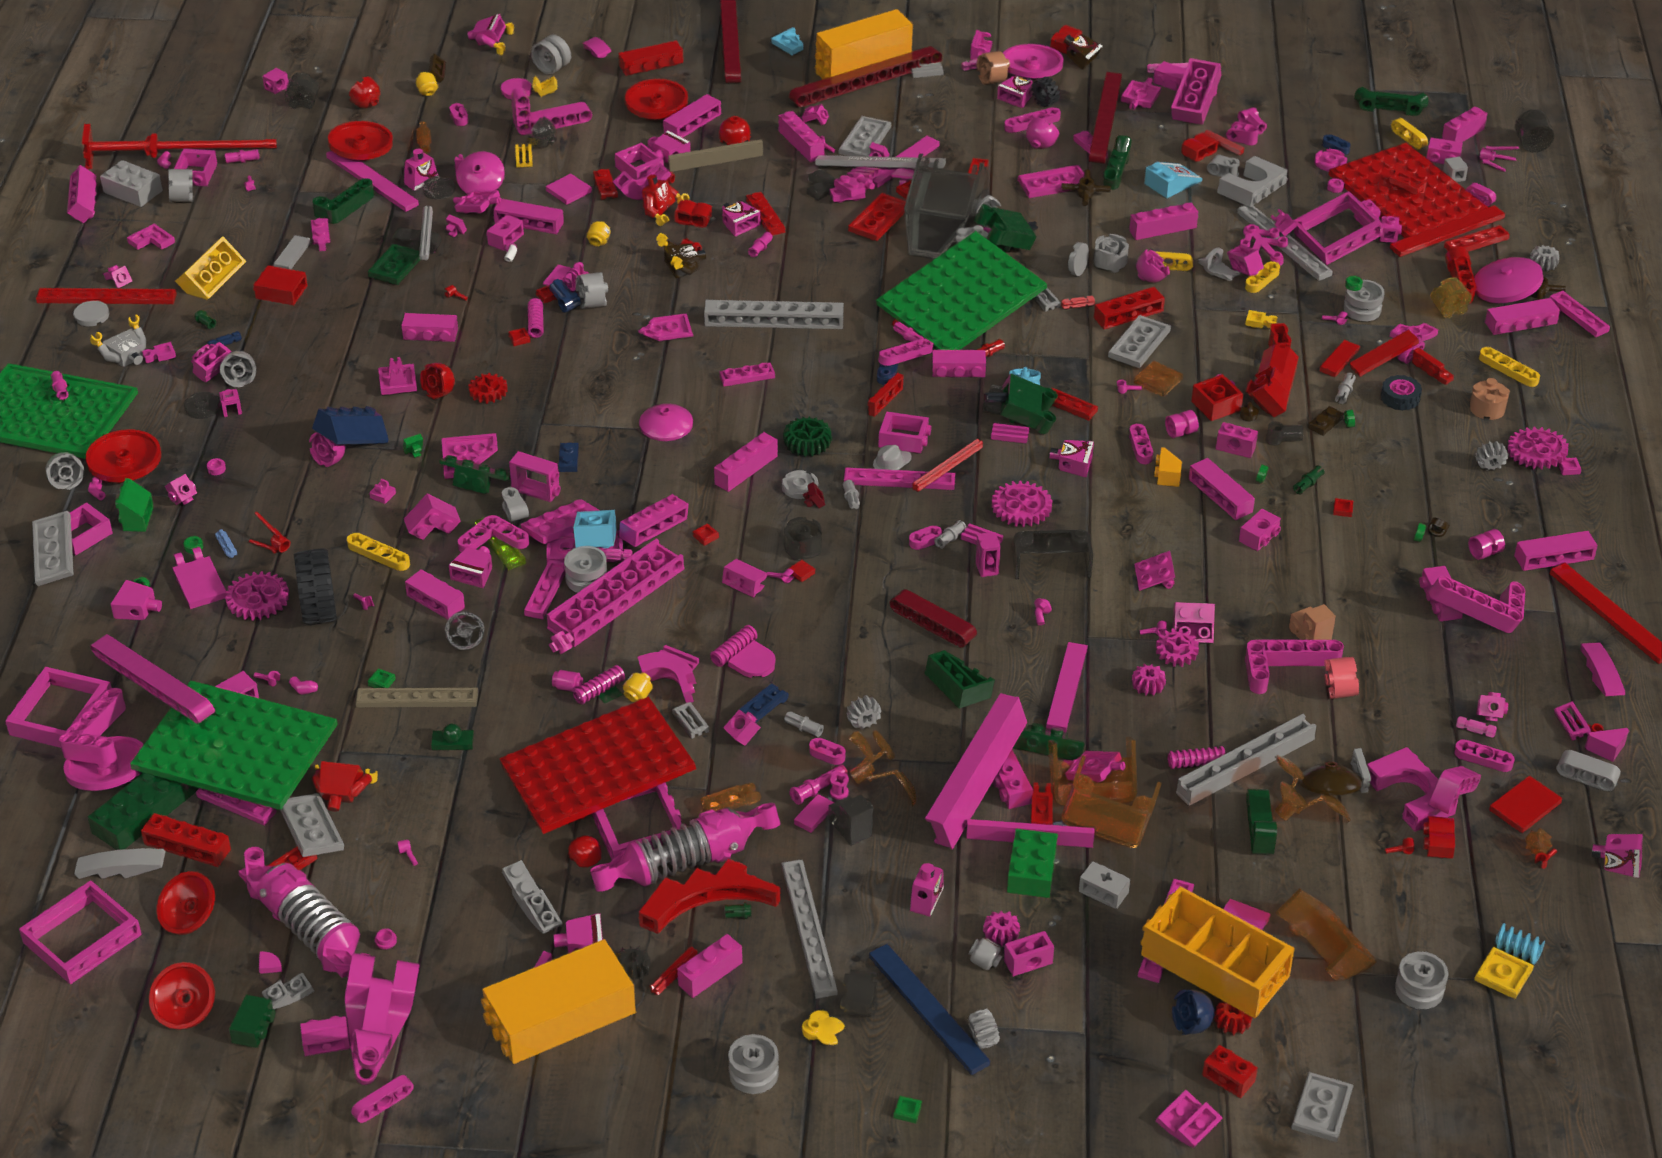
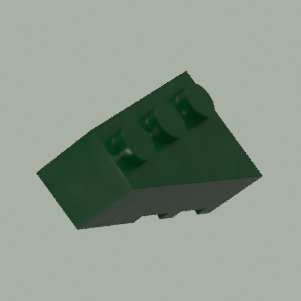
M945 650L928 655L925 674L959 709L987 700L992 696L995 679L991 677L985 678L979 674L980 671L974 668L972 670L964 665V661Z

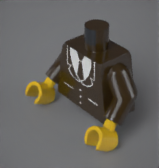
M659 233L656 238L657 243L661 247L664 246L665 263L676 279L685 275H691L700 269L699 261L706 259L704 249L695 251L691 244L675 245L667 241L668 238L665 234Z

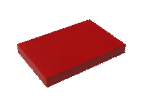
M1529 775L1491 804L1489 811L1523 833L1561 804L1562 797Z

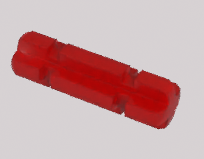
M1093 296L1061 300L1062 309L1095 305Z

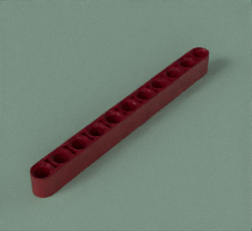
M720 0L725 83H741L736 0Z
M931 46L794 88L789 93V99L797 106L804 107L912 73V68H916V66L921 68L919 64L938 63L942 61L943 56Z
M1106 72L1089 162L1105 164L1120 91L1121 73Z

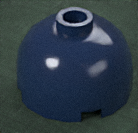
M1184 989L1179 991L1174 998L1178 999L1176 1006H1172V1016L1178 1030L1182 1029L1184 1032L1182 1034L1184 1035L1204 1032L1211 1025L1214 1017V1007L1210 998L1198 990Z

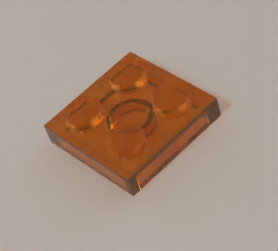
M1152 361L1134 378V384L1164 397L1183 380V374L1156 361Z

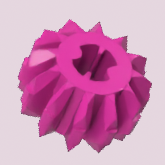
M1143 664L1142 667L1137 666L1132 674L1133 689H1137L1138 694L1145 693V696L1147 694L1154 696L1155 693H1161L1166 684L1165 672L1160 670V666L1153 667V664L1150 666Z
M1002 910L999 913L992 911L991 916H986L983 932L987 939L996 944L999 943L1003 947L1004 943L1017 940L1020 925L1017 916H1011L1010 911L1007 913H1003Z

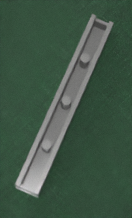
M1301 714L1179 778L1176 794L1190 806L1315 740L1316 725L1314 723L1309 724L1305 720L1306 716Z

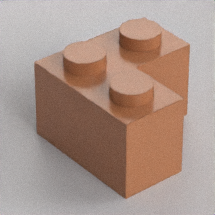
M1325 604L1315 608L1310 606L1291 614L1289 628L1300 640H1332L1336 616Z

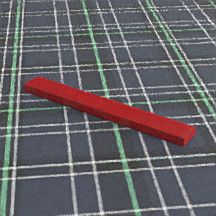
M1494 205L1391 243L1390 249L1399 257L1504 219L1505 213Z
M39 288L36 301L37 303L82 304L88 301H100L105 304H174L177 293L176 289Z
M1564 562L1550 570V575L1657 664L1662 663V642L1567 563Z

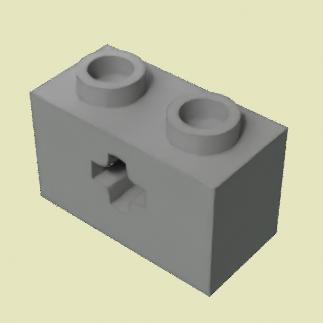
M1092 861L1080 877L1079 892L1117 909L1129 893L1130 878Z

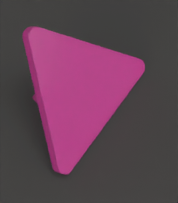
M899 168L892 173L891 177L901 178L899 183L901 185L910 181V179L921 180L922 174L910 168Z

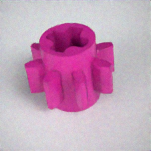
M562 630L550 637L552 643L549 646L553 653L559 651L562 654L573 647L571 642L574 638L570 632L565 634Z

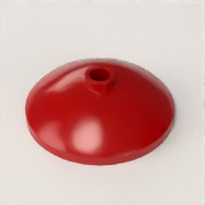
M194 871L184 872L172 878L161 891L157 902V917L161 926L176 935L189 934L201 927L210 916L215 902V891L211 881L203 874Z
M188 962L176 963L161 971L152 983L149 993L150 1009L156 1020L162 1025L176 1030L188 1029L203 1021L212 1009L215 999V987L210 975L200 966ZM190 995V1000L185 1002V997Z

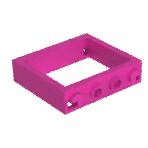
M1349 191L1293 220L1298 225L1293 229L1294 234L1326 265L1383 235L1382 222ZM1348 208L1366 224L1365 227L1325 248L1306 231Z
M45 667L37 676L32 686L27 689L26 694L17 703L12 713L7 716L6 725L9 735L61 748L59 738L65 730L24 721L48 687L52 684L93 694L73 721L74 723L105 691L111 689L110 682Z
M666 782L627 798L631 799L657 791L673 828L676 830L680 829L682 824L679 809L675 810L674 799L672 795L667 793ZM601 809L591 815L612 860L620 851L627 849L630 842L619 845L604 810ZM671 830L665 831L668 835L671 834ZM661 833L655 834L663 846ZM652 835L644 837L649 841L652 850H654ZM643 838L637 839V840H634V841H639V842H641V844H642V839H643Z
M91 880L19 929L23 943L70 985L142 935L138 920ZM91 902L96 903L120 924L66 963L62 962L37 940Z

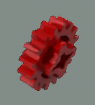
M488 373L487 375L481 374V377L475 376V380H470L471 384L468 385L470 397H473V400L478 399L479 403L485 401L486 404L490 401L495 403L496 399L502 400L501 396L505 397L506 392H508L507 381L503 380V376L498 377L497 374L492 376L491 373Z

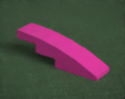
M1581 644L1580 651L1587 658L1586 666L1593 673L1592 681L1605 696L1625 695V690L1616 667L1602 644Z

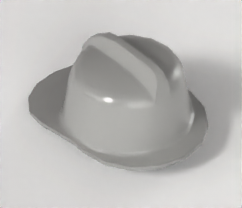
M886 445L878 451L873 466L874 469L899 470L911 461L912 455L908 451H901L897 445Z

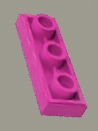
M761 363L753 366L746 365L741 368H728L719 371L724 387L775 378V372L771 363Z

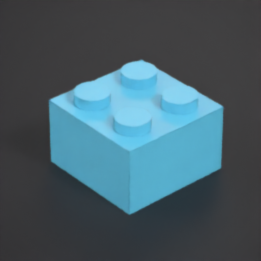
M615 510L577 512L573 527L576 548L580 546L601 548L614 546L617 533Z

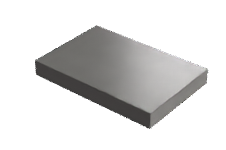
M1309 1072L1292 1129L1337 1142L1353 1085Z

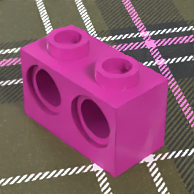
M1239 245L1227 252L1232 268L1235 271L1253 276L1264 268L1257 249Z

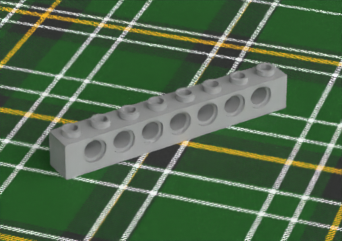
M706 300L704 312L705 326L843 329L844 303Z

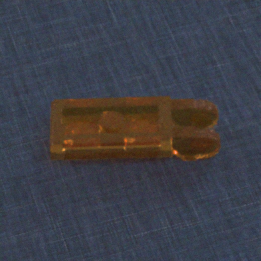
M748 783L702 797L701 805L705 811L710 809L717 811L725 807L735 809L747 804L752 805L758 802L762 796L759 792H755V784Z

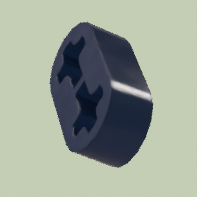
M1325 135L1322 146L1326 149H1336L1345 155L1350 153L1351 144L1337 136Z

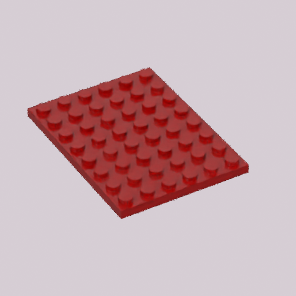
M1403 143L1329 169V176L1333 179L1342 180L1344 188L1358 200H1371L1380 209L1379 217L1381 219L1382 216L1399 218V224L1402 225L1401 235L1404 238L1488 208L1408 143ZM1400 170L1425 181L1426 188L1416 195L1389 183L1391 175Z
M649 696L499 758L502 767L542 834L696 770L695 762Z

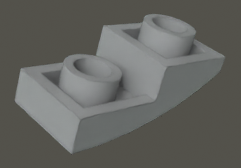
M302 972L285 984L279 980L261 993L264 998L272 1000L273 1009L301 1000L313 993L314 989Z

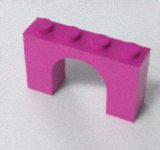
M1408 747L1367 764L1371 776L1369 783L1376 791L1395 783L1406 782L1420 787L1426 795L1405 804L1402 819L1415 832L1423 829V823L1428 821V816L1450 817L1455 814L1457 803L1451 814L1442 812L1429 805L1439 779Z

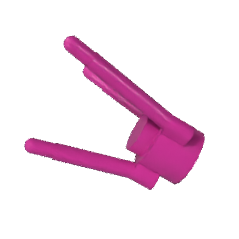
M1486 146V148L1483 147L1481 150L1480 160H1483V164H1488L1505 172L1506 169L1490 161H1494V158L1516 161V158L1498 155L1493 150H1517L1519 147Z

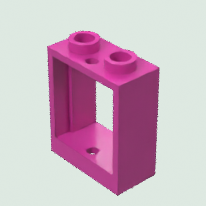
M643 143L615 153V167L621 172L625 171L633 179L644 178L660 163L664 166L663 159ZM640 159L645 162L637 167L630 164Z
M183 149L174 169H187L188 166L205 167L203 171H192V182L195 186H207L217 166L216 153L212 150Z
M886 411L879 431V447L897 445L901 451L922 453L923 447L927 446L928 436L931 434L929 418ZM892 429H899L919 432V435L917 436L891 431Z
M519 451L510 460L511 486L516 488L519 493L552 502L559 495L561 487L559 486L557 463ZM526 470L545 475L547 484L527 478Z
M88 503L70 512L71 531L86 522L92 526L89 530L72 539V553L75 556L113 534L110 519Z

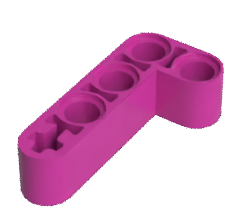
M1463 766L1444 770L1429 805L1442 812L1451 814L1459 796L1473 792L1479 784L1481 775Z

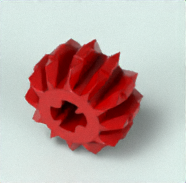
M1224 1001L1218 1003L1214 1014L1217 1028H1223L1224 1034L1228 1031L1232 1032L1233 1036L1236 1032L1243 1034L1245 1030H1249L1253 1018Z

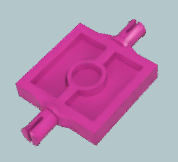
M1150 77L1145 82L1132 80L1122 94L1121 101L1130 104L1129 108L1131 110L1132 108L1135 110L1137 105L1143 108H1151L1161 93V87L1152 85L1153 79Z
M472 190L466 196L454 197L453 201L456 204L454 206L456 212L483 213L488 206L500 204L501 198L498 190Z
M1085 751L1077 759L1062 761V767L1070 768L1066 772L1068 780L1101 782L1105 780L1111 771L1124 770L1125 763L1120 762L1122 759L1120 752Z

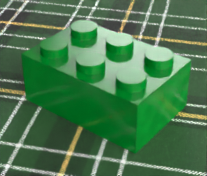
M1024 829L1015 830L1007 893L1050 898L1058 834Z

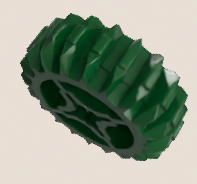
M802 416L801 419L795 418V421H790L786 425L783 432V442L787 450H791L793 454L797 453L798 456L801 454L805 457L807 455L813 457L814 454L820 455V452H825L829 448L832 441V431L828 423H824L822 419L818 420L817 417L814 419L810 416L808 418Z

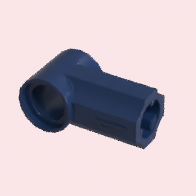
M556 279L549 285L550 291L557 298L563 312H568L581 305L578 294L571 292L562 280Z

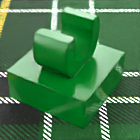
M421 433L403 439L405 454L412 452L414 458L420 457V451L423 449Z

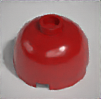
M369 76L362 78L364 81L361 83L357 81L349 92L351 97L349 100L357 107L363 109L375 106L380 98L381 91L379 85Z
M732 116L721 123L719 139L722 143L724 141L726 145L743 143L747 140L748 142L750 141V127L744 119Z
M442 363L425 365V369L420 373L422 389L426 390L429 393L427 396L432 399L447 396L453 390L455 384L452 370Z

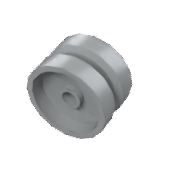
M555 34L547 36L535 44L531 50L535 65L547 75L554 74L560 68L570 63L571 52L568 45L561 37Z
M1363 280L1362 289L1359 291H1351L1346 288L1344 312L1350 318L1358 321L1377 319L1382 312V302L1384 300L1383 287L1374 281Z
M580 546L572 549L565 556L566 584L574 592H580L607 573L606 555L597 547Z
M1414 952L1406 955L1399 966L1395 983L1396 994L1402 1002L1416 1009H1429L1437 1006L1444 996L1449 975L1447 966L1436 955L1427 952Z
M752 1034L737 1039L730 1046L728 1053L729 1077L736 1089L744 1093L758 1094L774 1086L779 1075V1054L777 1046L772 1040L762 1035Z

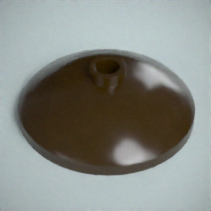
M1335 762L1317 764L1304 770L1299 775V784L1303 788L1319 794L1346 795L1358 791L1362 786L1361 778L1354 771Z

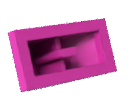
M1628 728L1589 732L1585 748L1613 762L1624 747L1629 730Z

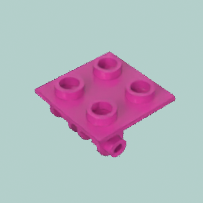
M581 262L575 263L573 268L557 265L543 282V285L548 286L554 280L559 279L565 283L571 292H574L576 290V277L581 274H588V272L584 271Z
M1170 551L1135 563L1139 591L1160 583L1167 589L1173 587L1175 573Z

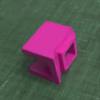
M227 389L219 392L224 417H228L226 405L237 404L238 414H242L237 389Z

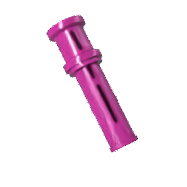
M840 764L813 780L807 779L802 785L790 788L792 800L799 805L806 798L815 797L818 791L831 785L830 778L832 774L841 772L848 775L847 769L844 765Z

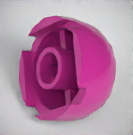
M1033 118L1027 127L1026 137L1034 148L1047 149L1056 142L1059 136L1056 126L1052 123L1050 125L1045 123L1046 119Z
M1146 249L1139 256L1136 263L1138 277L1142 281L1146 280L1150 283L1162 281L1169 275L1170 270L1168 265L1166 267L1163 265V258L1153 250L1147 252Z
M318 432L312 434L309 439V443L312 442L310 453L319 465L324 464L325 467L332 466L339 462L345 453L344 444H335Z

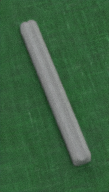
M431 206L423 208L419 251L421 260L429 259L433 214Z

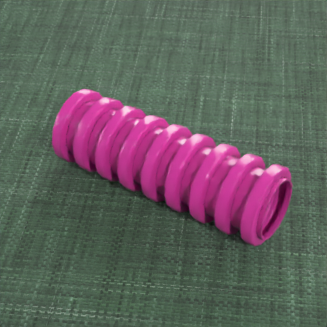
M537 298L528 301V334L533 338H539L543 335V302Z
M745 625L735 635L716 648L715 651L711 652L712 662L722 667L728 660L757 639L756 630L750 625Z
M615 665L613 668H609L608 671H604L603 674H599L598 677H594L593 680L591 679L578 686V688L573 689L575 700L583 705L585 702L590 701V699L595 698V696L600 695V693H604L605 690H609L610 687H614L615 684L617 685L620 681L625 680L624 671L621 667Z
M1219 746V748L1213 747L1212 749L1207 747L1206 750L1204 748H1200V750L1196 748L1194 751L1192 749H1188V751L1182 750L1181 752L1176 750L1175 753L1169 751L1168 764L1171 769L1175 767L1181 768V766L1187 768L1188 765L1189 767L1194 765L1199 767L1200 764L1204 766L1225 755L1226 752L1223 746Z

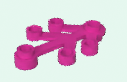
M1254 224L1244 227L1243 234L1245 238L1240 241V245L1250 247L1251 239H1255L1253 249L1259 251L1260 247H1262L1270 256V262H1277L1281 266L1283 264V255L1281 252L1274 251L1270 245L1286 247L1288 246V238L1279 237L1278 228L1263 230Z

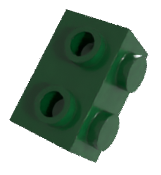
M246 994L229 1028L232 1043L258 1048L261 1040H264L266 1037L269 1023H272L275 1018V1009H273L271 999Z

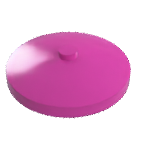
M1021 44L1010 47L1003 52L1005 58L1009 59L1010 62L1008 72L1026 78L1049 77L1057 74L1063 68V56L1061 53L1048 46Z
M1521 257L1504 258L1484 266L1475 275L1474 280L1477 287L1475 293L1479 298L1492 303H1509L1524 299L1536 292L1542 285V268L1537 262Z
M110 737L113 739L117 754L115 762L102 765L66 759L64 763L66 780L75 788L90 791L105 790L125 784L141 773L140 771L132 770L130 763L144 744L131 737Z

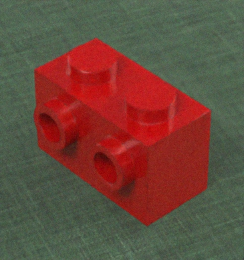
M1218 1045L1204 1061L1202 1076L1241 1099L1255 1083L1258 1067L1250 1061L1239 1057L1233 1051Z

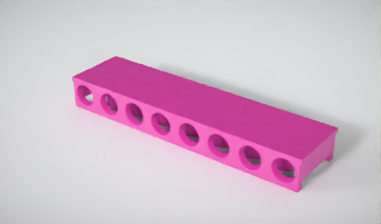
M656 538L547 614V629L554 634L562 630L565 634L570 632L574 638L571 644L573 647L577 646L685 569L683 555H676L659 544V540Z
M1000 693L925 819L932 824L936 835L934 840L936 844L953 850L968 824V819H971L1025 728L1027 720L1019 697Z

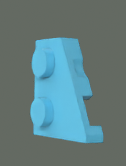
M795 28L786 30L771 38L772 44L791 55L803 50V43L798 34L796 35Z

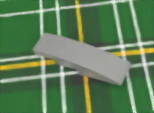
M124 849L79 857L74 874L78 879L98 874L103 879L120 873L124 878L132 877L162 868L165 851L164 849Z

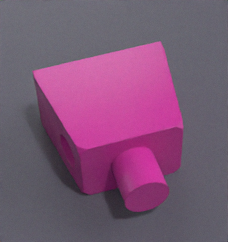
M126 580L111 603L113 617L115 619L144 620L150 611L159 612L161 610L162 601L155 599L151 587Z

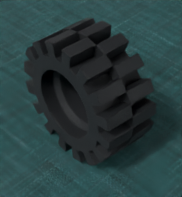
M1048 76L1033 82V88H1031V91H1033L1032 96H1035L1034 100H1037V104H1040L1041 107L1044 106V108L1056 103L1059 100L1058 98H1060V95H1058L1060 91L1057 90L1058 85L1055 86L1056 82H1052L1053 79Z

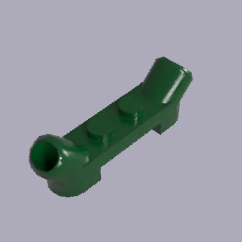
M1365 87L1358 88L1354 96L1355 100L1359 102L1360 108L1364 111L1374 112L1375 108L1405 111L1406 115L1410 116L1420 115L1429 103L1428 96L1425 93H1419L1414 96L1375 92Z
M1123 135L1116 137L1109 162L1103 171V186H1111V190L1119 188L1125 165L1128 164L1132 143L1130 137Z

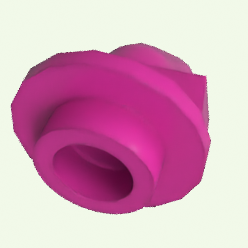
M1037 598L1034 602L1037 625H1044L1043 614H1049L1052 608L1048 600Z

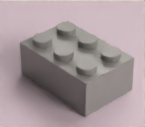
M123 160L100 176L104 193L140 207L163 191L160 174Z

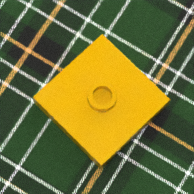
M1493 947L1476 973L1474 980L1516 999L1533 971L1534 965Z

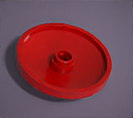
M649 79L638 82L627 90L625 104L631 113L639 117L664 119L687 106L688 93L677 82L666 79Z
M369 121L346 122L336 126L329 132L328 146L332 152L347 159H374L383 156L391 150L393 135L388 128L378 123Z
M133 429L118 430L105 434L95 440L86 452L87 467L91 474L107 482H124L125 478L136 480L152 472L161 460V448L158 440L147 432Z

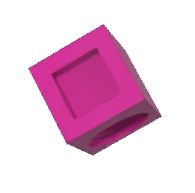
M278 68L263 75L264 88L274 94L289 87L287 73Z
M738 710L723 728L735 740L745 746L761 727L755 722L757 718L749 711L745 714Z

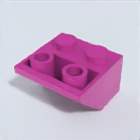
M1175 602L1173 607V628L1176 632L1180 628L1183 633L1189 631V636H1196L1195 641L1213 643L1215 604Z

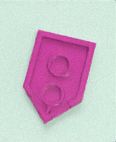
M687 314L652 318L646 327H642L639 330L640 334L658 341L693 337Z

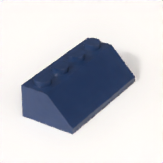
M368 406L365 408L340 407L335 409L327 407L326 409H318L312 427L313 430L335 444L388 443L389 441L382 415L375 412L374 408Z

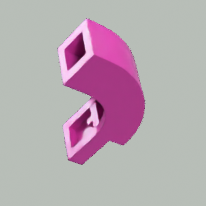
M660 163L644 178L633 179L623 171L613 183L627 197L634 200H643L642 190L648 185L647 177L649 175L655 174L657 180H666L672 174Z
M653 652L637 657L642 672L651 678L650 681L661 678L672 679L680 685L686 703L694 702L692 694L695 693L693 684H696L691 667L685 660L667 652Z

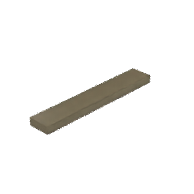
M755 140L668 155L669 171L673 172L763 156L762 140Z
M358 688L356 707H477L478 688Z

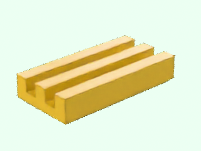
M516 144V167H532V145L528 144L525 147V144H522V147H519V144ZM519 151H522L523 163H520ZM525 151H529V163H526Z

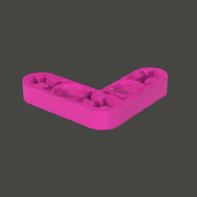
M490 515L463 534L457 541L460 552H463L466 548L476 550L492 536L514 548L523 549L529 545V535L524 530L496 515ZM506 530H507V531H511L510 533H502L503 531H506ZM477 533H484V534L481 535V536H476V535H475V534H477Z

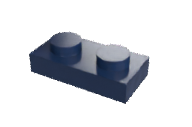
M560 443L559 472H577L578 443Z

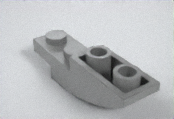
M522 860L502 869V873L512 889V895L528 919L541 933H546L562 925V921L542 889L539 890Z

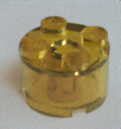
M1447 278L1440 282L1441 286L1435 287L1432 290L1430 298L1444 318L1467 312V306L1470 304L1472 296L1457 278Z

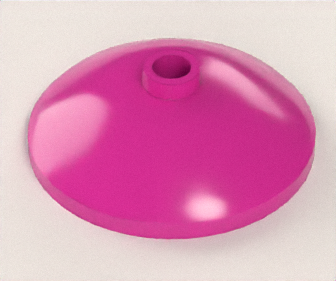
M484 151L475 152L465 157L459 164L456 172L457 183L466 194H469L472 190H497L505 176L501 160L496 155Z
M670 403L658 404L642 413L639 419V427L645 436L653 440L673 441L684 437L691 431L693 417L688 410L679 405Z

